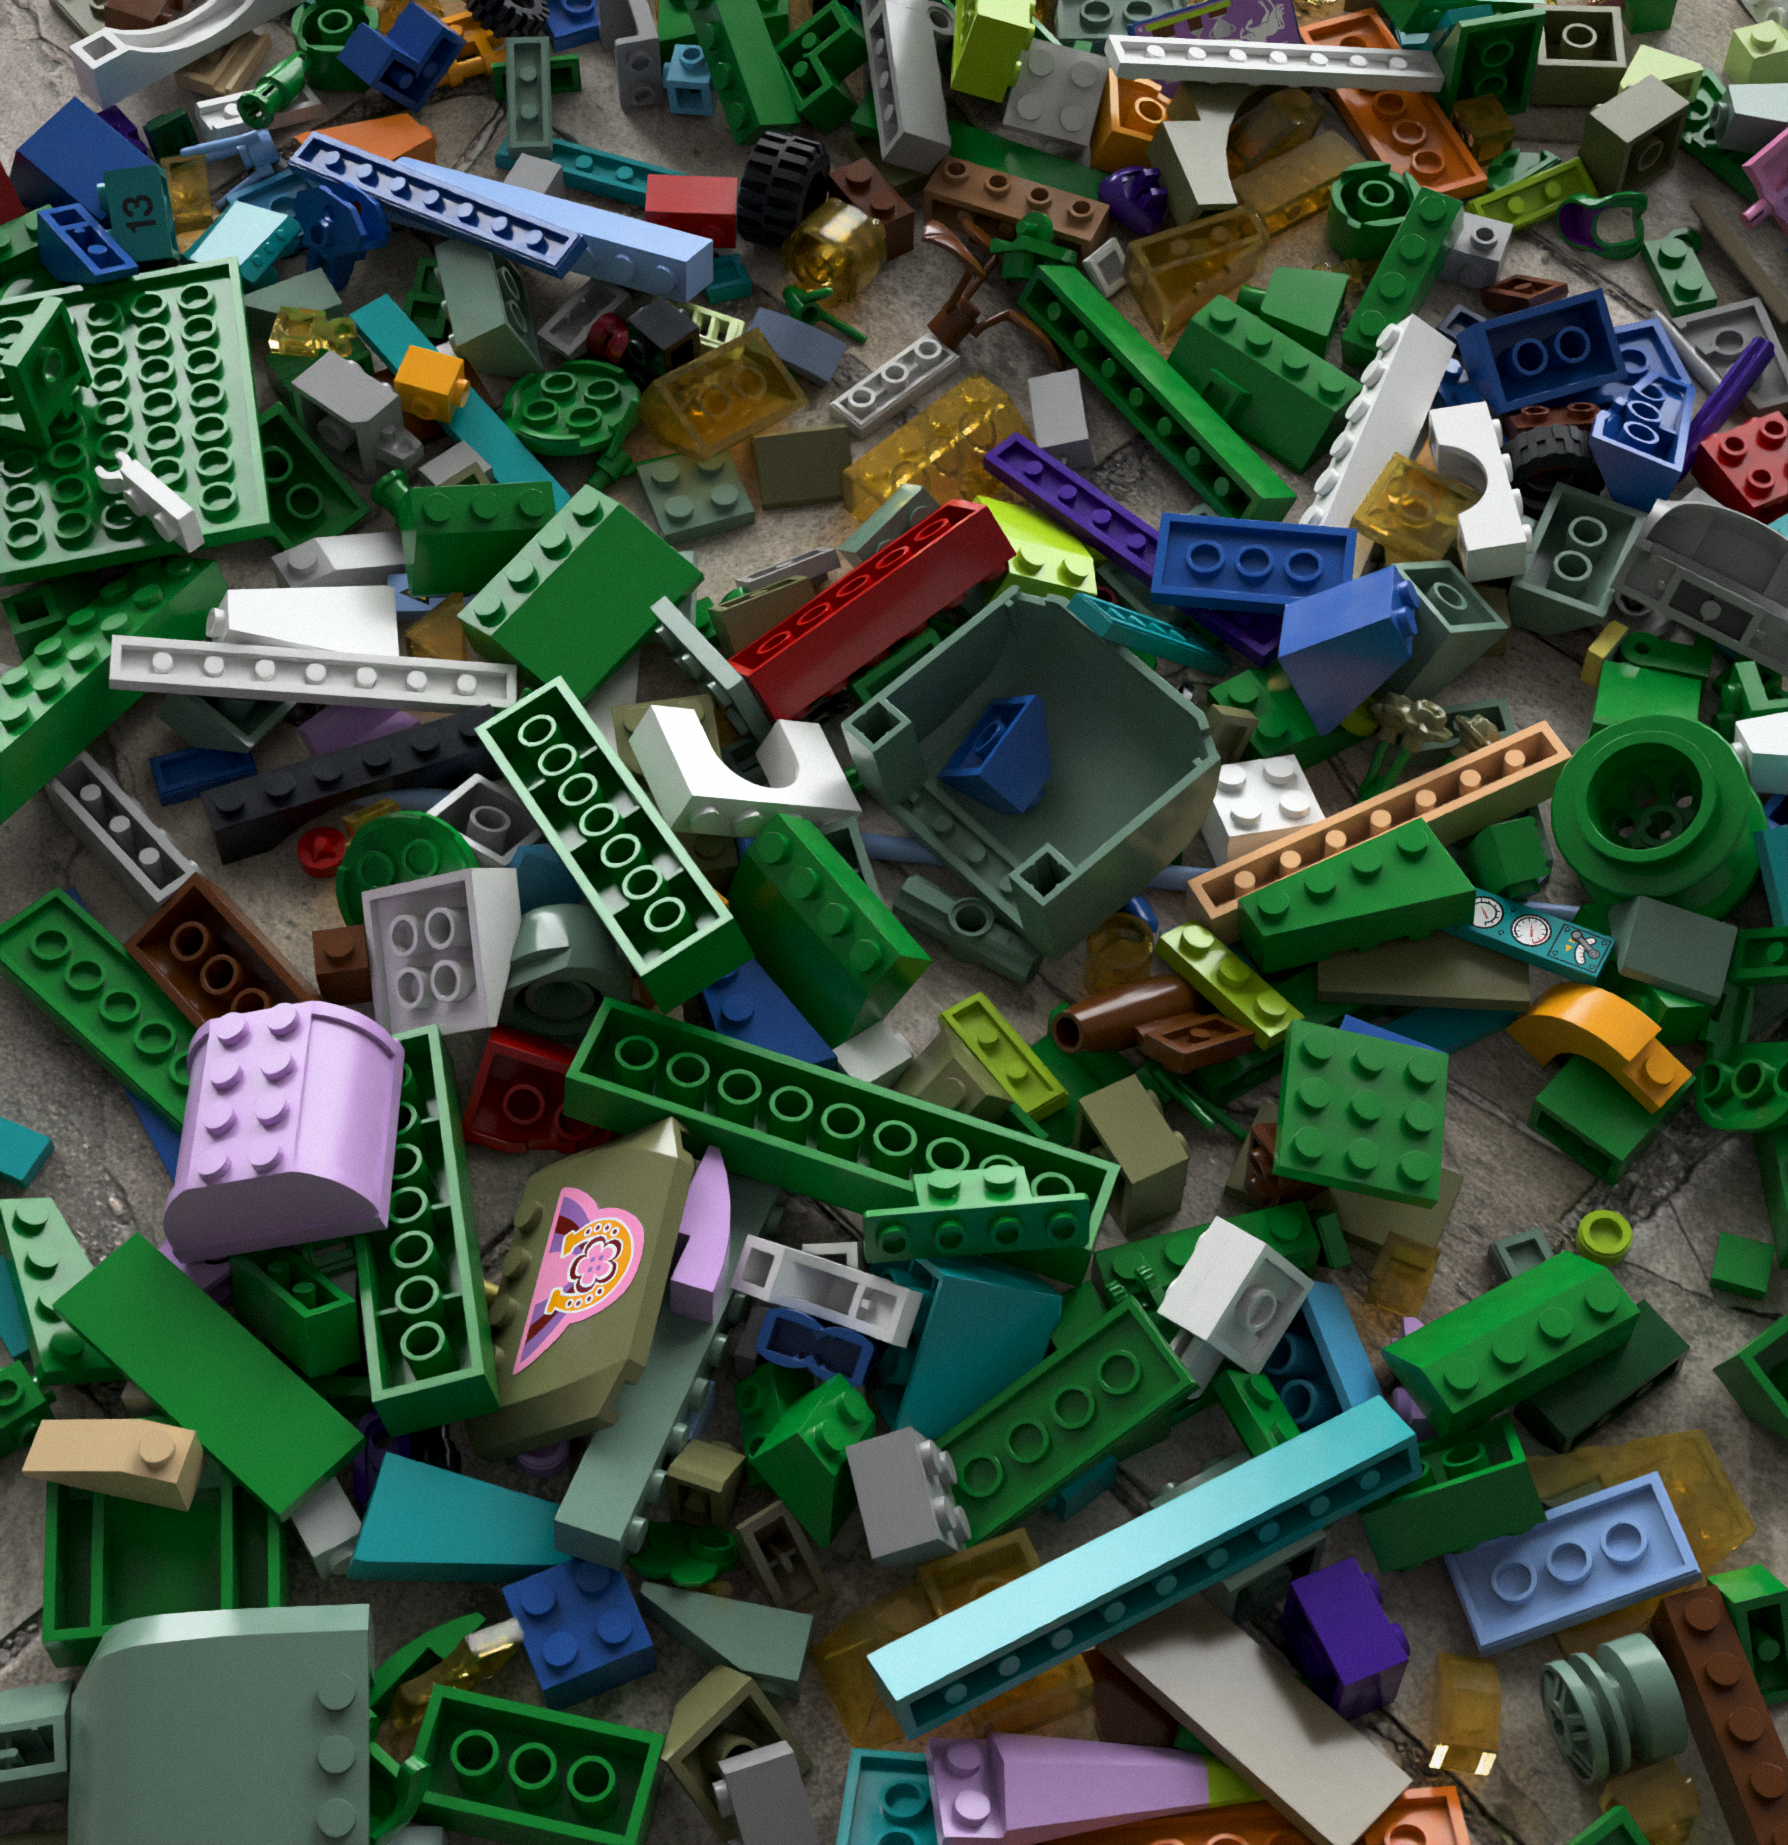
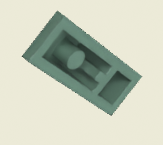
M643 1581L640 1591L643 1614L708 1665L714 1668L720 1663L753 1678L770 1704H782L785 1700L800 1701L814 1641L813 1615Z

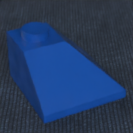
M1037 695L993 698L937 775V778L947 786L999 814H1023L1031 810L1042 798L1044 793L1042 786L1051 775L1044 701Z

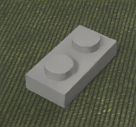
M820 546L735 579L737 588L745 587L748 593L793 575L809 577L812 586L827 581L829 579L827 572L840 568L841 564L836 549Z

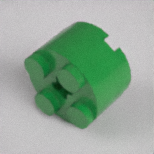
M315 0L316 3L305 9L304 4L299 6L293 14L291 26L296 51H303L312 58L311 66L304 72L307 86L313 90L343 91L353 89L361 92L370 89L371 86L338 60L337 56L361 22L381 33L378 13L372 5L371 9L368 5L364 4V0Z
M1365 161L1348 166L1342 171L1341 177L1336 183L1334 181L1331 187L1325 232L1328 242L1340 254V259L1344 264L1351 267H1359L1363 264L1381 263L1420 190L1417 181L1406 171H1404L1402 176L1390 170L1391 164L1381 161Z

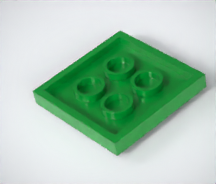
M1292 1019L1286 1028L1272 1174L1432 1209L1439 1201L1449 1054Z

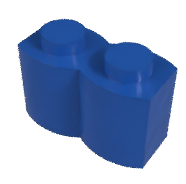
M776 1308L767 1310L754 1348L765 1359L777 1365L788 1368L808 1367L816 1376L824 1381L841 1373L852 1387L867 1384L880 1346L870 1336L844 1326L826 1327L821 1320L813 1315L791 1308Z

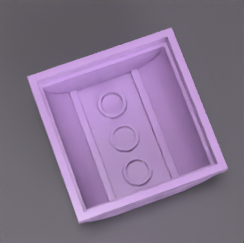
M307 1001L296 1004L280 1003L269 1009L242 1014L231 1012L220 1018L207 1021L198 1029L190 1042L186 1069L189 1088L175 1183L167 1198L163 1218L164 1233L172 1246L173 1255L181 1264L388 1228L405 1050L397 1038L394 1039L381 1025L367 1016L349 1008L322 1001Z

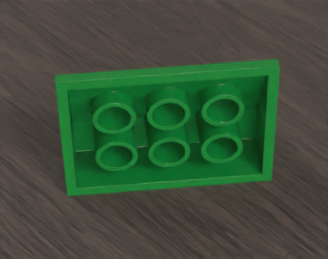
M585 484L456 617L475 653L492 663L517 665V678L536 690L561 675L579 702L584 706L654 633V630L660 626L650 607L666 596L678 608L705 578L700 570L621 503Z
M777 812L745 850L725 896L729 901V912L734 917L755 955L754 959L832 1050L880 1020H883L933 963V960L810 820Z

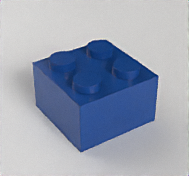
M576 1557L501 1588L508 1617L546 1709L564 1710L657 1671L652 1640L622 1570L617 1571Z

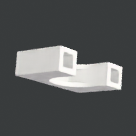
M651 705L628 740L662 817L673 832L756 838L777 812L810 820L816 827L853 816L857 820L862 813V809L819 723L777 720L755 753L771 788L762 787L741 778L717 757L693 709Z

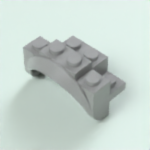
M1658 498L1610 588L1788 678V538L1750 516L1720 505L1700 501H1668Z

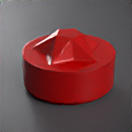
M318 827L306 832L297 844V855L303 871L315 878L335 876L337 867L341 866L348 847L345 836L340 831L331 827Z

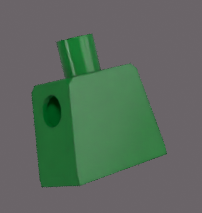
M1278 267L1274 269L1267 290L1242 284L1236 304L1323 360H1326L1344 308L1349 275Z

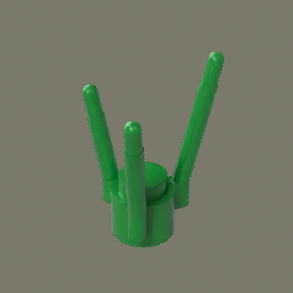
M1153 1058L1134 1073L1145 1090L1151 1089L1160 1100L1162 1108H1165L1175 1099L1207 1130H1212L1215 1127V1123L1211 1119L1213 1118L1228 1132L1232 1133L1240 1141L1245 1142L1248 1133L1185 1081L1180 1074L1165 1070L1161 1065L1162 1063Z

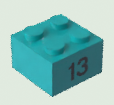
M158 164L102 171L104 183L97 184L98 199L101 211L110 214L112 229L105 231L138 266L178 262L180 256L166 171Z

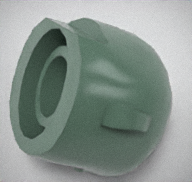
M566 903L546 905L522 915L520 930L510 959L511 968L497 1024L560 1044L585 1038L605 996L631 1004L633 969L590 906Z

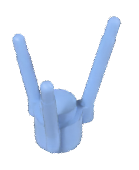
M265 127L258 131L256 129L243 135L183 148L180 150L182 157L204 155L178 163L175 168L178 172H182L240 154L246 170L255 167L256 171L225 195L227 196L275 174L271 164L279 162L281 159L269 131ZM225 197L216 202L215 206L217 209L221 210L226 207Z

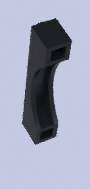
M491 704L200 792L209 827L222 864H230L271 851L287 836L309 821L336 807L363 797L392 790L416 787L457 789L476 773L491 782L503 779V775L474 730L495 716Z

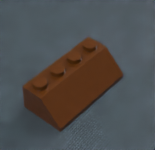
M196 871L123 945L197 1029L207 1021L220 1018L231 1012L248 1013L269 1009L280 1003L327 1002L230 896Z

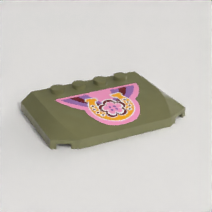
M672 1116L551 1163L529 1176L522 1204L517 1209L514 1217V1225L516 1227L510 1249L501 1265L502 1278L497 1297L488 1313L501 1410L463 1420L474 1455L489 1463H494L615 1426L621 1415L611 1409L624 1384L637 1385L646 1368L694 1170L693 1156L683 1149L681 1137L689 1135L688 1126Z

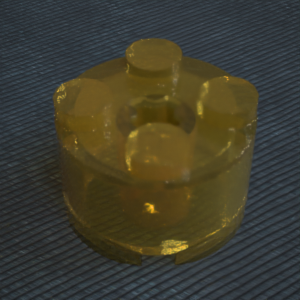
M830 198L786 237L781 249L782 264L786 273L790 269L799 281L795 284L799 289L812 292L823 288H831L833 290L831 297L816 302L824 308H838L841 304L852 302L884 270L887 259L884 243L886 230L876 218H868L857 208L843 203L839 199Z

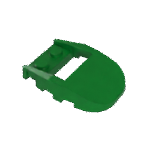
M1788 926L1737 930L1734 942L1736 949L1731 969L1727 971L1721 999L1715 1006L1712 1019H1706L1700 1028L1698 1041L1706 1044L1705 1061L1695 1068L1694 1077L1697 1079L1693 1088L1694 1104L1698 1115L1707 1125L1724 1132L1758 1133L1770 1131L1788 1124V1041L1747 1043L1753 1012L1755 986L1788 984Z

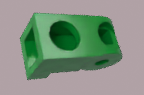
M1634 632L1623 639L1617 663H1629L1636 667L1664 673H1675L1687 678L1701 680L1699 704H1701L1709 676L1715 640L1696 636L1694 645L1691 646L1666 640L1660 641L1655 635L1647 632Z

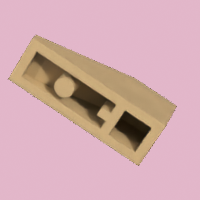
M143 1419L42 1420L21 1472L24 1476L188 1512L207 1458L198 1435L194 1430Z

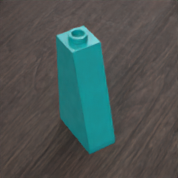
M386 1452L374 1480L345 1577L364 1581L515 1583L576 1557L555 1550L554 1518L560 1507L559 1504Z

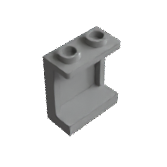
M596 0L599 38L603 52L615 50L621 108L628 110L664 103L659 36L647 0Z

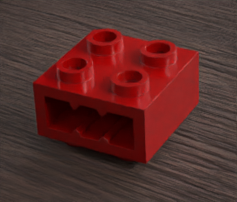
M1775 411L1761 418L1753 417L1741 426L1724 433L1709 435L1699 443L1691 475L1710 497L1724 507L1769 525L1788 513V421L1779 411Z

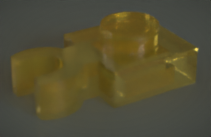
M280 306L269 337L271 353L317 358L319 349L326 348L339 356H350L352 352L350 339L344 336L357 337L355 320L346 317L336 318L329 322L327 321L326 312L323 310Z

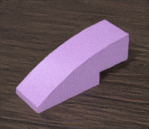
M711 1145L708 1146L690 1184L671 1261V1263H675L677 1266L670 1279V1312L713 1325L724 1295L729 1269L731 1202L727 1173L720 1148Z

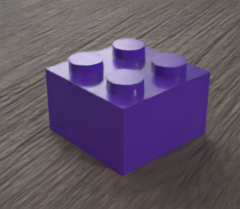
M1354 1556L1290 1582L1279 1625L1305 1678L1314 1682L1312 1691L1347 1722L1395 1701L1409 1661L1408 1657L1410 1656L1409 1643L1403 1630L1397 1623L1390 1625L1380 1606L1383 1604V1598L1375 1578L1370 1572H1362Z

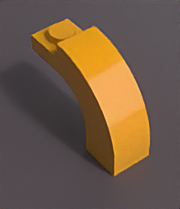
M1564 982L1551 986L1529 1006L1528 1012H1523L1506 1029L1542 1067L1560 1053L1578 1054L1597 1063L1611 1074L1650 1114L1660 1109L1692 1075L1655 1038L1662 1028L1651 1018L1617 995L1584 983Z

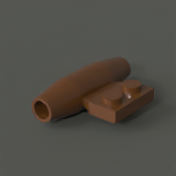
M1179 973L1158 974L1100 990L1058 1013L1052 1023L1054 1041L1065 1053L1118 1052L1141 1045V1053L1162 1063L1161 1065L1165 1070L1175 1074H1189L1194 1069L1214 1063H1226L1230 1058L1252 1052L1256 1033L1218 1014L1219 1010Z

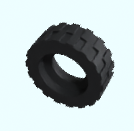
M1552 424L1545 427L1541 425L1534 427L1533 430L1528 432L1524 431L1518 434L1515 439L1509 440L1504 445L1501 454H1509L1512 463L1513 481L1510 482L1511 489L1520 490L1524 515L1537 521L1540 520L1557 481L1600 496L1601 490L1605 488V481L1588 445L1589 432L1586 430L1581 431L1577 426L1573 425L1561 426V424ZM1563 465L1574 468L1569 474L1553 481L1534 482L1527 480L1529 475L1545 467Z

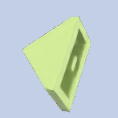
M1641 44L1620 82L1617 95L1629 84H1636L1650 74H1653L1688 102L1693 103L1696 101L1704 69L1700 63Z

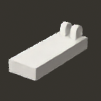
M305 83L298 99L288 109L277 112L274 115L273 122L267 129H277L321 118L322 103ZM253 90L196 103L195 118L199 122V133L207 142L239 136L255 130L242 121L236 108L239 97L243 93L252 92ZM257 113L256 117H259L262 113Z

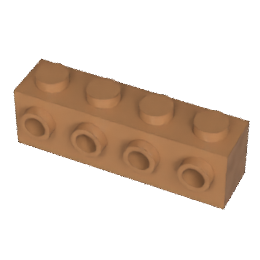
M949 155L940 161L924 188L923 221L928 223L934 219L945 225L949 230L965 235L968 234L961 225V221L964 218L983 229L991 239L997 238L1011 243L1017 239V223L1027 213L1035 211L1046 214L1053 224L1054 239L1050 243L1076 251V265L1073 266L1077 270L1086 273L1087 271L1082 261L1101 247L1108 237L1110 205Z

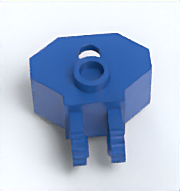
M350 181L328 187L325 185L297 192L293 208L304 233L302 243L309 247L308 261L305 263L306 272L321 267L324 273H327L326 276L336 292L342 291L350 280L355 261L365 260L367 251L388 246L392 229L380 202ZM356 201H358L362 207V214H358V211L355 207Z

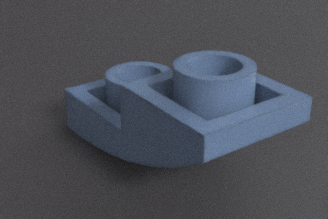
M759 307L739 348L776 370H779L784 365L824 388L830 382L847 344L804 322Z

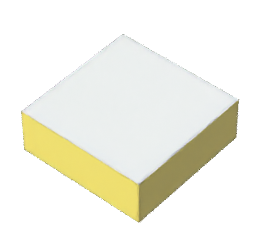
M1616 620L1609 622L1587 649L1580 675L1581 681L1596 688L1603 660L1617 662L1621 643L1628 633L1629 628Z

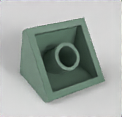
M1642 895L1612 906L1608 916L1612 938L1616 939L1614 950L1619 975L1713 1006L1718 1004L1721 999L1738 927Z

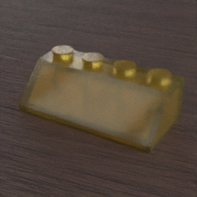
M975 371L843 471V508L860 522L864 523L904 483L924 486L940 506H943L952 498L973 502L976 495L991 498L1006 485L983 469V456L1016 431L1035 445L1037 443L1011 397L979 372Z

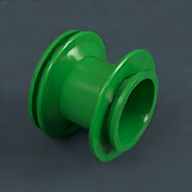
M1655 713L1638 715L1611 724L1590 737L1568 760L1555 784L1551 802V827L1556 845L1566 863L1577 874L1581 886L1593 904H1619L1642 895L1723 922L1744 905L1756 889L1762 876L1752 832L1768 829L1763 805L1749 784L1744 765L1733 746L1717 731L1700 721L1681 715ZM1686 796L1692 797L1691 805L1685 808L1677 807L1678 802ZM1652 797H1657L1656 802L1651 807H1640L1642 802ZM1625 827H1636L1633 834L1625 838L1619 835L1620 831ZM1670 831L1671 835L1669 837L1661 838L1660 835L1662 833Z

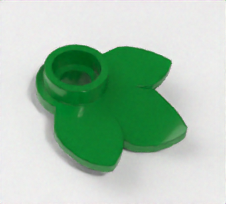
M648 1521L645 1537L652 1547L628 1556L626 1563L632 1570L644 1577L653 1579L670 1577L672 1583L678 1587L695 1588L709 1584L717 1576L733 1570L737 1565L739 1553L735 1547L734 1536L724 1529L714 1526H701L694 1529L681 1523Z

